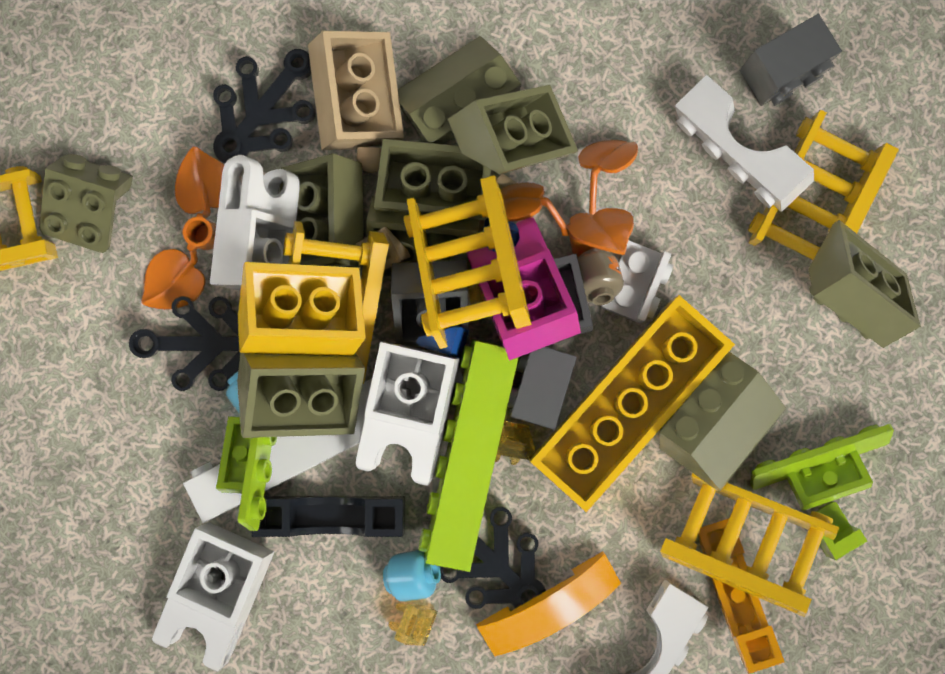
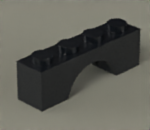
M264 496L266 500L265 517L263 520H260L259 530L252 531V537H292L313 534L403 537L405 534V496Z

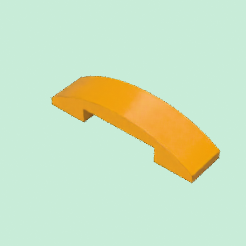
M729 518L700 528L698 538L703 554L710 556L712 551L716 552ZM738 537L730 556L733 560L731 565L746 571L747 565L743 556L745 552ZM711 578L726 623L747 673H754L785 663L772 625H768L759 598Z
M602 551L571 569L574 573L573 576L511 611L507 606L477 623L476 626L493 655L506 654L536 643L573 623L606 599L621 582L605 553Z

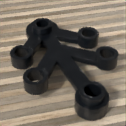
M294 49L288 52L284 58L285 68L260 99L257 86L259 67L256 61L248 56L242 57L237 61L236 72L242 78L246 117L238 127L236 126L233 108L237 102L235 91L226 84L215 88L213 98L220 108L222 132L216 136L213 150L215 156L222 163L225 164L227 160L237 155L248 156L249 152L274 149L279 152H285L292 147L293 138L284 128L273 130L270 136L250 137L258 126L289 122L308 124L314 119L315 110L312 104L306 100L297 101L293 107L272 109L295 80H303L311 75L308 52L302 49ZM297 57L304 59L303 65L299 68L291 65L292 61ZM245 64H252L253 70L249 74H243L242 67ZM225 91L230 92L231 98L227 102L219 100L221 93ZM301 107H308L310 109L309 115L304 118L299 117L297 112ZM278 135H286L287 142L284 145L279 146L275 144V139ZM236 141V149L232 152H227L225 150L226 143Z
M184 296L178 297L173 301L172 312L175 316L184 318L201 336H159L151 329H140L131 335L129 339L130 351L139 358L153 357L158 351H201L184 369H179L172 375V385L179 391L192 388L195 384V378L222 351L238 352L222 369L214 370L210 373L208 378L210 387L216 391L227 389L230 386L227 382L228 379L239 370L238 315L232 310L231 302L225 297L213 298L209 303L208 309L213 317L222 318L238 337L222 336L196 310L194 301ZM183 300L187 301L190 305V310L186 314L179 313L177 309L179 302ZM220 300L225 302L227 306L225 313L221 315L214 311L215 303ZM146 336L150 337L153 341V346L148 351L141 347V340ZM180 373H186L190 378L189 384L186 387L180 386L177 382V377ZM217 373H222L226 376V384L222 387L216 386L213 381Z
M499 506L490 513V522L494 526V551L478 536L474 554L483 562L472 563L470 572L457 570V574L451 578L444 575V567L440 566L441 579L446 583H453L459 578L499 577L509 587L487 590L480 585L469 587L465 594V600L468 606L473 609H480L485 604L512 603L516 609L526 603L521 598L525 590H533L535 597L546 591L542 582L535 578V552L538 549L539 542L533 533L523 532L516 540L517 549L521 553V577L509 567L508 527L512 522V515L506 507ZM504 511L507 513L508 520L505 524L500 525L494 521L496 512ZM524 537H531L534 540L532 549H522L520 542ZM478 590L482 592L484 598L480 603H473L470 600L469 595L472 591Z

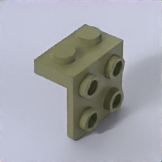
M77 154L63 155L45 168L39 226L41 233L96 252H106L111 245L116 201L130 190L133 176L121 172L115 166L98 165L88 162L86 158Z

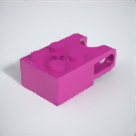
M534 217L517 222L516 225L519 230L520 239L514 247L532 325L516 329L511 315L504 317L503 313L491 316L509 361L581 333L577 310ZM487 247L466 252L472 269L489 265L491 260L497 258L496 252L490 251ZM495 279L478 284L485 301L498 298V293L505 292L503 282L497 283Z

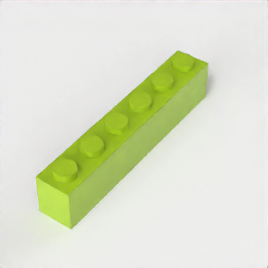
M471 339L470 347H463L459 367L465 370L462 383H455L451 404L456 405L453 420L447 419L443 435V441L448 442L445 456L439 455L435 470V478H440L437 493H430L427 505V514L432 515L429 529H422L418 550L424 551L426 564L467 572L471 570L519 358L517 357L509 361L502 345Z

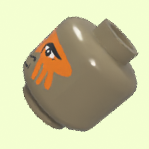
M597 248L583 252L577 260L587 302L594 303L595 305H605L612 302L614 297L622 291L624 285L616 256Z

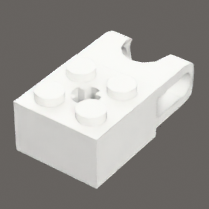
M237 155L226 161L222 172L210 276L211 285L241 291L243 265L245 262L288 264L289 256L283 255L286 232L293 233L300 188L299 179L294 173L284 169H276L267 172L263 176L261 164L244 155ZM244 168V174L241 184L239 180V175L242 169ZM283 181V189L278 194V187Z
M380 342L356 457L358 469L368 472L375 469L380 464L386 446L389 444H399L405 447L412 456L411 477L413 481L428 486L434 478L461 358L392 342ZM413 377L417 379V384L421 386L420 392L415 393V397L411 396V389L406 388V382L413 381Z
M210 522L196 527L166 598L168 600L154 631L153 642L167 648L170 644L180 639L186 627L196 628L203 634L206 641L203 658L204 665L219 672L232 656L275 551ZM218 568L223 570L225 574V580L221 579L222 572L219 571Z

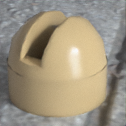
M357 147V162L362 163V169L368 173L379 171L381 148Z

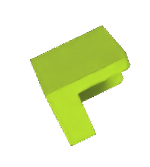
M832 501L815 511L832 518V524L839 527L835 540L825 536L821 540L820 547L826 557L838 560L868 542L860 528L849 524L837 502Z

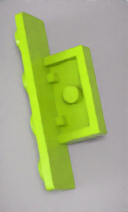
M228 416L216 489L221 493L242 494L238 523L250 531H258L260 520H263L266 513L265 486L266 482L270 481L272 475L270 454L272 446L276 444L277 437L243 438L241 435L240 417Z
M891 424L881 427L870 425L860 430L857 435L848 438L843 436L832 438L822 447L813 450L802 448L793 452L789 458L777 462L775 460L764 461L758 464L751 472L750 484L752 489L756 490L787 479L802 511L872 487L873 480L860 454L888 445L894 429Z

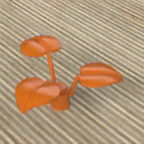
M604 140L592 143L580 152L578 156L580 166L592 169L589 214H575L570 218V223L566 224L550 199L543 197L545 191L542 185L522 182L506 186L500 190L508 221H521L532 217L541 210L542 206H545L561 228L562 236H569L573 254L579 257L583 252L597 248L625 255L627 243L634 228L633 216L630 212L618 208H604L596 212L597 177L601 171L617 173L630 166L638 154L637 143L623 140Z
M193 146L184 157L175 182V197L178 205L188 214H197L196 217L190 218L183 227V237L188 243L187 249L190 251L191 259L189 261L188 256L184 252L175 249L163 250L153 257L146 270L144 292L141 303L148 307L164 310L172 309L173 301L181 296L189 297L196 301L205 287L206 279L204 274L194 266L198 262V248L201 250H211L214 248L216 224L207 220V218L211 214L210 208H219L224 164L198 147ZM183 300L179 302L177 308L187 306L189 303Z

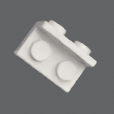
M628 240L625 255H621L619 260L624 280L623 289L614 297L612 302L601 305V308L640 324L645 322L647 317L653 318L660 302V298L655 297L660 283L666 285L673 269V265L668 263L671 253L666 251L659 253Z

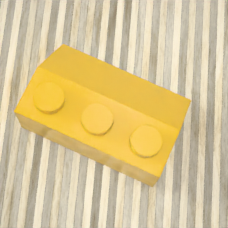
M245 262L243 265L238 310L239 352L353 356L366 339L359 268Z

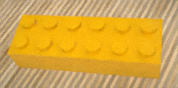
M680 295L674 297L528 461L587 513L735 344Z

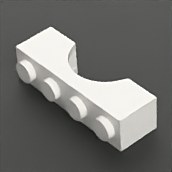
M706 75L675 105L679 118L676 121L678 126L690 137L696 134L704 142L702 147L712 158L717 160L721 157L730 165L728 167L729 172L740 183L749 182L756 189L754 192L756 197L768 208L774 205L782 212L814 182V169L787 145L771 151H755L742 146L733 138L729 131L730 121L735 112L733 98L709 76Z
M665 579L646 609L657 631L655 652L643 668L631 674H669L674 664L679 666L688 653L689 647L686 644L692 634H698L706 624L708 615L705 613L709 607Z

